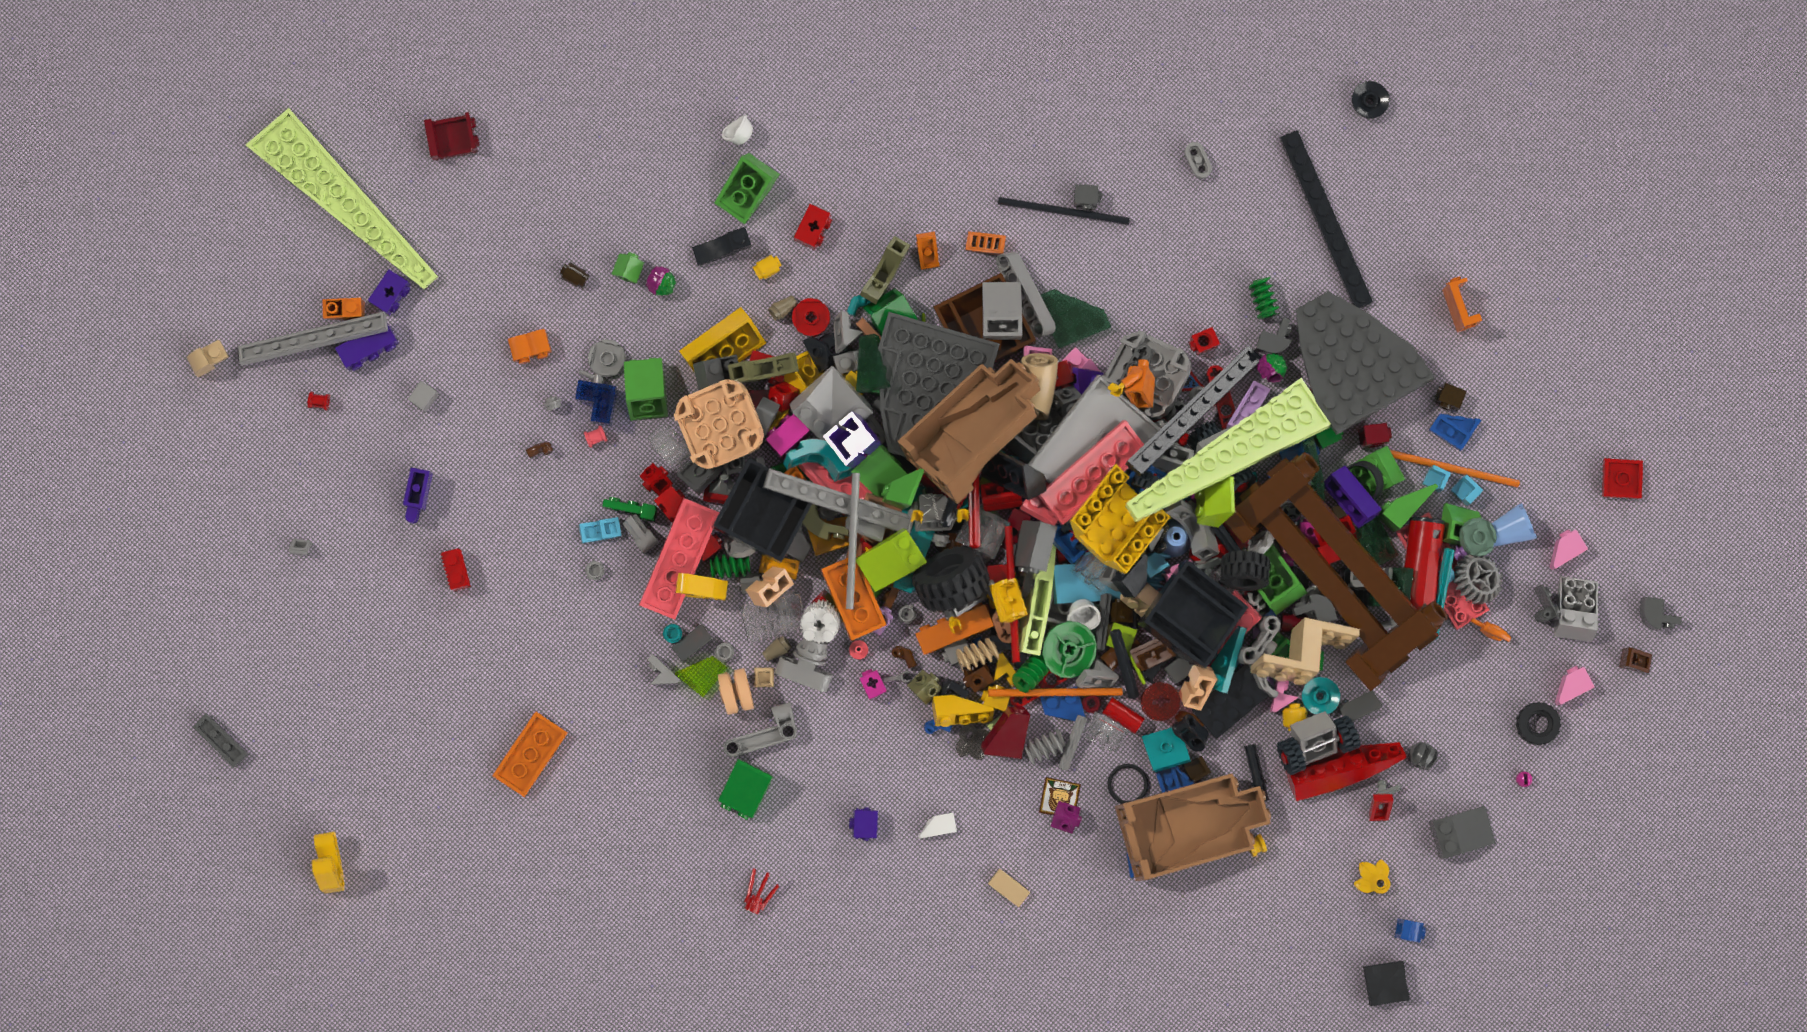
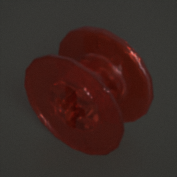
M1158 682L1144 690L1140 704L1142 711L1147 717L1155 721H1164L1172 718L1177 713L1181 700L1178 691L1172 685ZM1159 696L1169 701L1162 704V707H1159V704L1152 703V701L1158 700Z

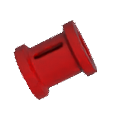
M310 391L307 407L323 408L325 411H328L330 395L314 394L313 391Z

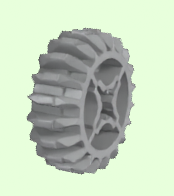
M1469 554L1465 558L1460 559L1454 567L1456 579L1453 581L1458 585L1456 590L1461 591L1460 596L1465 595L1466 601L1471 600L1472 604L1478 603L1479 605L1489 603L1492 599L1496 598L1502 590L1500 586L1504 583L1500 580L1502 575L1498 573L1500 568L1495 567L1496 561L1491 562L1490 556L1476 557Z

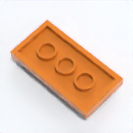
M848 557L820 569L850 641L887 625L871 586L857 563L855 568L854 609H846Z
M535 711L492 776L521 796L526 797L568 732Z

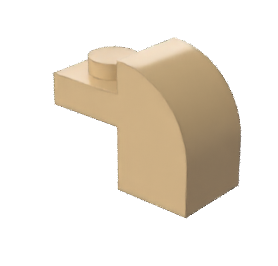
M220 340L204 348L200 347L187 356V360L197 377L216 369L214 365L229 358Z

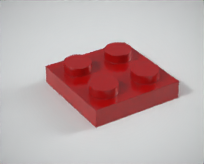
M1604 458L1602 497L1642 499L1643 460Z

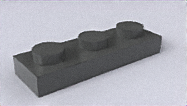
M208 713L193 726L233 768L249 754Z

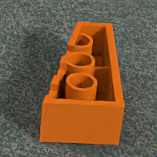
M980 602L972 607L973 610L964 612L958 617L955 616L954 618L959 619L962 630L959 626L953 627L955 634L951 632L950 621H947L945 617L937 620V625L931 627L930 624L920 627V632L915 633L923 654L933 653L964 638L968 639L971 635L974 636L985 632L990 627H995L992 619L995 609L990 608L989 604L983 605Z

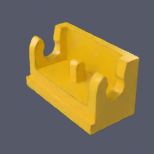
M1017 578L1008 581L1004 579L989 586L1000 622H1013L1028 615Z

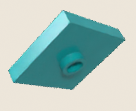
M1172 727L1142 736L1153 773L1191 762L1185 743L1174 734Z

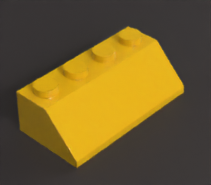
M740 307L679 350V352L694 372L693 364L701 361L737 355L739 363L752 354L753 350L756 351L766 344V341L751 318Z

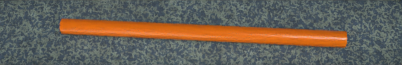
M1390 450L1394 459L1428 467L1435 465L1449 472L1517 488L1520 484V480Z
M1122 688L1032 689L1027 693L1021 692L1018 689H988V697L1122 696L1123 694Z

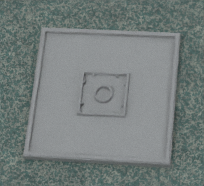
M1097 375L1028 465L1043 473L1046 482L1050 484L1123 420L1128 422L1143 444L1149 441L1161 428L1122 394L1119 397L1110 394L1111 391L1108 390L1110 384L1103 377ZM1155 467V468H1157V469H1159V470H1161V471H1163V472L1166 471V470H1164V469ZM1128 468L1124 472L1128 475L1131 469Z

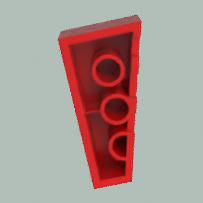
M670 486L654 502L673 524L681 502L686 497L680 490L676 491ZM716 533L710 535L701 557L705 563L723 549L720 545L722 540Z

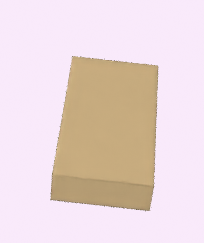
M1000 868L988 883L1018 908L1030 894V891Z

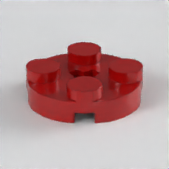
M804 299L797 304L792 312L793 325L798 333L804 336H818L826 331L830 323L829 309L818 299ZM809 313H813V316H817V318L814 319L813 322H809L808 319H805L806 316H809Z

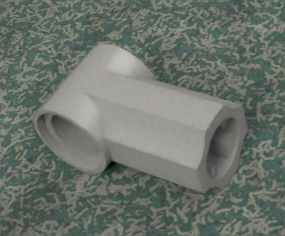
M636 514L629 517L623 523L643 554L659 544L652 532L645 527Z

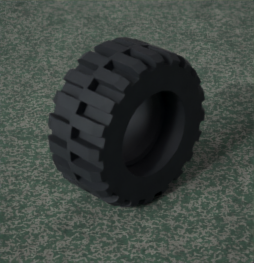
M955 546L951 549H944L940 553H935L934 556L925 559L927 563L916 569L912 577L913 586L923 607L932 612L938 611L939 613L947 610L953 611L955 608L964 607L963 605L967 603L970 604L975 598H979L982 592H985L990 581L989 572L980 552L967 546Z

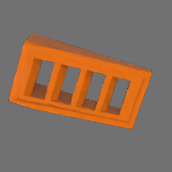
M968 231L965 251L998 256L1004 252L1006 236ZM973 237H977L975 247H971ZM980 238H984L983 248L979 247ZM988 239L992 240L991 248H987ZM995 241H999L998 249H994Z

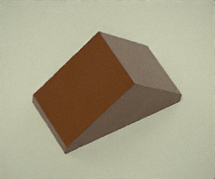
M1632 647L1623 648L1619 668L1649 673L1652 654Z

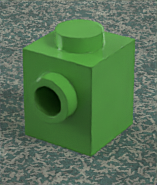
M619 253L612 275L623 281L637 284L645 262L639 260V256L634 253Z

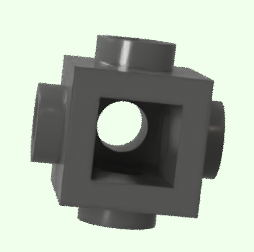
M1073 385L1055 391L1052 409L1061 418L1065 417L1081 397V394Z

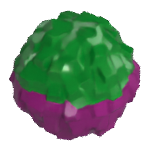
M656 266L648 276L646 286L653 295L664 296L672 294L676 284L675 276H673L668 268Z
M1277 354L1263 355L1257 365L1262 379L1267 377V382L1273 383L1281 382L1288 368L1283 356Z

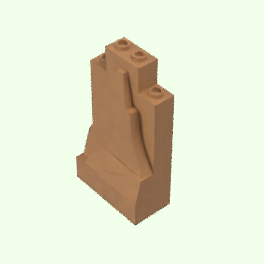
M1010 359L997 372L991 367L987 369L981 364L897 441L907 460L917 469H924L923 474L956 504L974 489L972 483L984 465L1037 417L1034 411L1035 406L1030 400L1041 390L1038 384L1039 379L1033 373L1029 374L1026 372V368L1020 362L1016 363Z
M1232 773L1114 806L1135 881L1148 880L1254 849L1255 839L1249 830L1271 824V813L1266 808L1264 802L1266 796L1263 789L1257 786L1238 792V780Z

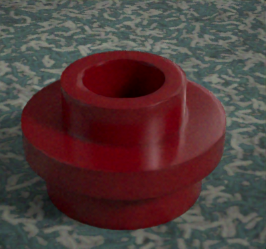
M1085 696L1082 700L1083 709L1088 713L1097 712L1101 707L1100 698L1098 696ZM1089 700H1094L1095 705L1093 707L1088 706Z

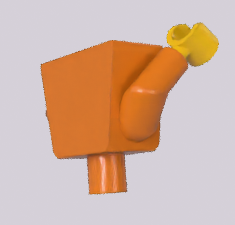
M1140 359L1137 366L1129 367L1127 376L1120 381L1119 385L1111 383L1108 386V390L1111 391L1110 394L1119 397L1124 388L1126 396L1137 408H1153L1155 377L1149 369V361Z

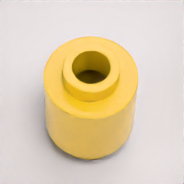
M769 255L758 261L752 268L759 280L780 272L779 267L782 265L777 256Z

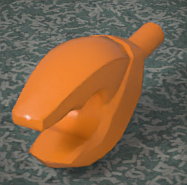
M1475 618L1471 619L1472 623L1481 627L1480 631L1488 638L1496 641L1503 639L1509 642L1511 640V636L1501 627L1487 621L1482 623Z

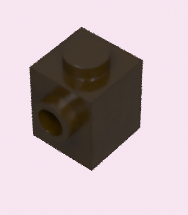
M1444 383L1442 387L1438 386L1435 397L1437 399L1435 403L1440 404L1439 407L1444 410L1450 411L1452 409L1458 411L1461 408L1467 391Z
M1114 599V602L1111 603L1109 623H1133V608L1128 607L1120 599Z

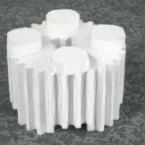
M819 599L805 609L800 620V629H802L801 632L806 640H813L818 642V644L822 642L823 644L833 640L837 634L842 619L839 612H837V608H834V605L831 606L828 600L824 601L822 599L820 601Z

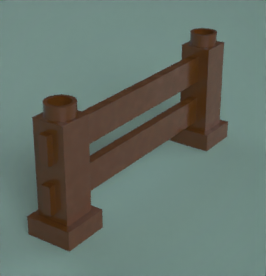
M1304 452L1300 456H1295L1291 461L1285 457L1267 473L1270 476L1268 480L1262 485L1258 481L1255 482L1239 496L1240 498L1235 499V513L1225 523L1243 544L1264 525L1321 593L1331 601L1334 608L1352 628L1360 629L1359 637L1364 643L1351 653L1345 663L1369 691H1372L1383 682L1389 672H1394L1409 660L1408 654L1415 648L1421 651L1438 638L1437 631L1443 622L1447 620V615L1443 608L1435 601L1428 605L1424 603L1416 609L1308 484L1315 476V473L1319 471V466L1312 456ZM1290 499L1397 624L1395 627L1387 632L1282 510L1280 505Z

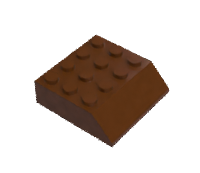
M999 273L983 282L1006 281L1002 273ZM982 282L933 306L941 327L983 339ZM1023 314L1021 340H989L1000 344L995 363L1023 350L1024 346L1035 344L1036 339Z

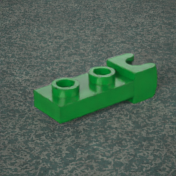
M609 497V500L604 499L602 505L605 509L640 515L642 520L655 522L658 509L656 505L643 503L642 506H639V502L628 500V503L620 502L619 498Z

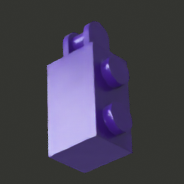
M412 467L410 468L403 505L407 507L405 519L409 523L414 524L419 520L420 511H425L433 473L428 470Z

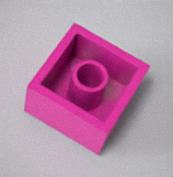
M788 414L781 420L782 424L777 429L774 427L767 433V445L782 461L786 458L789 451L799 446L800 441L806 440L810 436V430L794 414L792 416Z

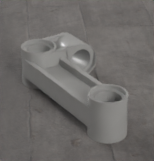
M790 702L771 707L777 726L730 739L724 744V752L728 756L736 757L794 739L797 735V728ZM786 726H791L794 729L791 737H785L783 734V729ZM734 742L737 744L738 750L736 753L731 754L728 752L727 747L730 743Z

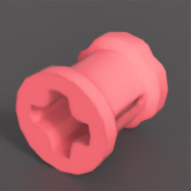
M602 425L591 432H584L590 448L598 442L608 441Z

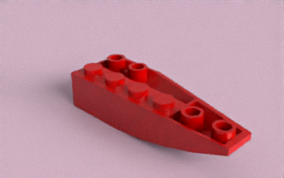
M1400 742L1361 745L1360 748L1347 753H1343L1337 747V753L1307 764L1305 770L1293 775H1289L1286 771L1295 800L1300 801L1336 791L1365 780L1404 760L1406 754Z

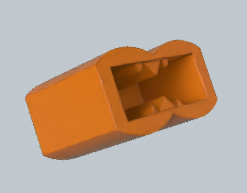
M545 329L508 339L513 361L519 362V364L528 363L533 357H537V359L546 358L552 352Z

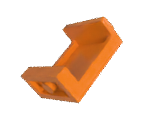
M1461 276L1450 279V282L1446 283L1447 286L1442 289L1457 332L1473 328L1482 321L1480 313L1468 316L1459 290L1468 280L1467 277L1461 279Z

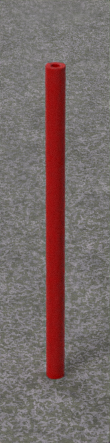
M1005 526L1007 577L1010 580L1015 578L1012 526ZM1017 619L1010 622L1012 662H1020Z

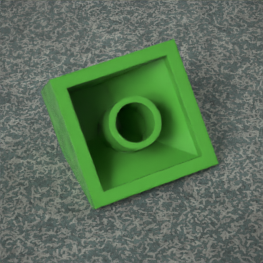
M918 469L885 485L881 493L884 496L882 502L901 510L910 507L924 469Z

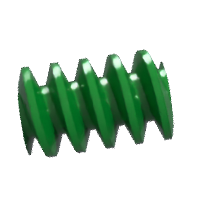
M1271 277L1255 280L1248 287L1249 290L1254 291L1250 295L1252 298H1256L1253 304L1259 305L1255 308V312H1261L1257 315V319H1267L1280 314L1275 313L1280 307L1273 306L1277 299H1271L1275 291L1268 290L1273 284L1266 283Z
M723 554L721 560H719L717 555H715L713 561L710 558L712 578H716L718 574L720 579H723L725 573L728 578H731L732 572L736 578L739 577L740 572L743 577H746L747 572H750L749 556L736 559L729 556V559H727L725 554Z
M1031 655L1021 668L1014 673L1012 682L1021 692L1027 693L1029 690L1034 689L1050 671L1044 663L1043 655Z

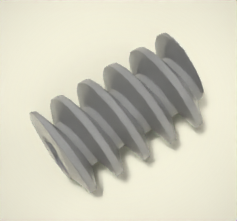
M1056 729V736L1049 732V738L1042 735V741L1036 737L1034 738V744L1029 740L1027 741V747L1024 745L1025 752L1032 765L1035 764V758L1042 762V755L1049 759V752L1056 756L1057 749L1064 753L1063 747H1066L1059 729Z

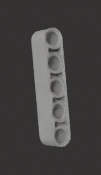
M1015 251L998 255L996 264L1005 281L1021 282L1022 314L1033 335L1039 338L1053 334L1055 332V322L1020 255Z

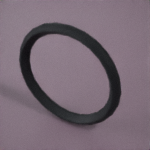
M1122 764L1110 773L1107 786L1110 795L1115 801L1121 804L1130 802L1119 799L1114 794L1111 786L1113 776L1123 768H1133L1143 777V792L1134 800L1141 799L1146 795L1148 779L1144 771L1138 766Z

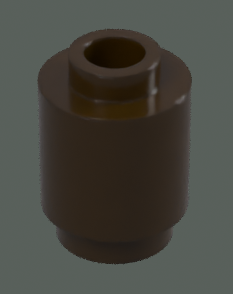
M571 262L568 265L564 264L560 271L561 279L575 287L583 288L589 278L586 270Z

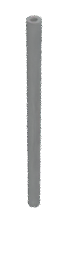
M852 473L846 609H854L860 473Z

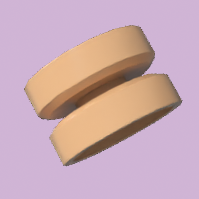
M744 668L734 670V683H732L728 672L718 674L719 691L727 715L738 713V700H740L744 711L754 709Z

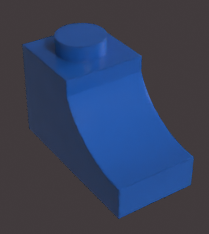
M1398 918L1394 937L1421 943V939L1425 937L1426 928L1423 927L1424 923Z

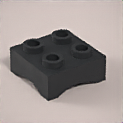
M1404 961L1363 966L1370 1006L1410 1000Z

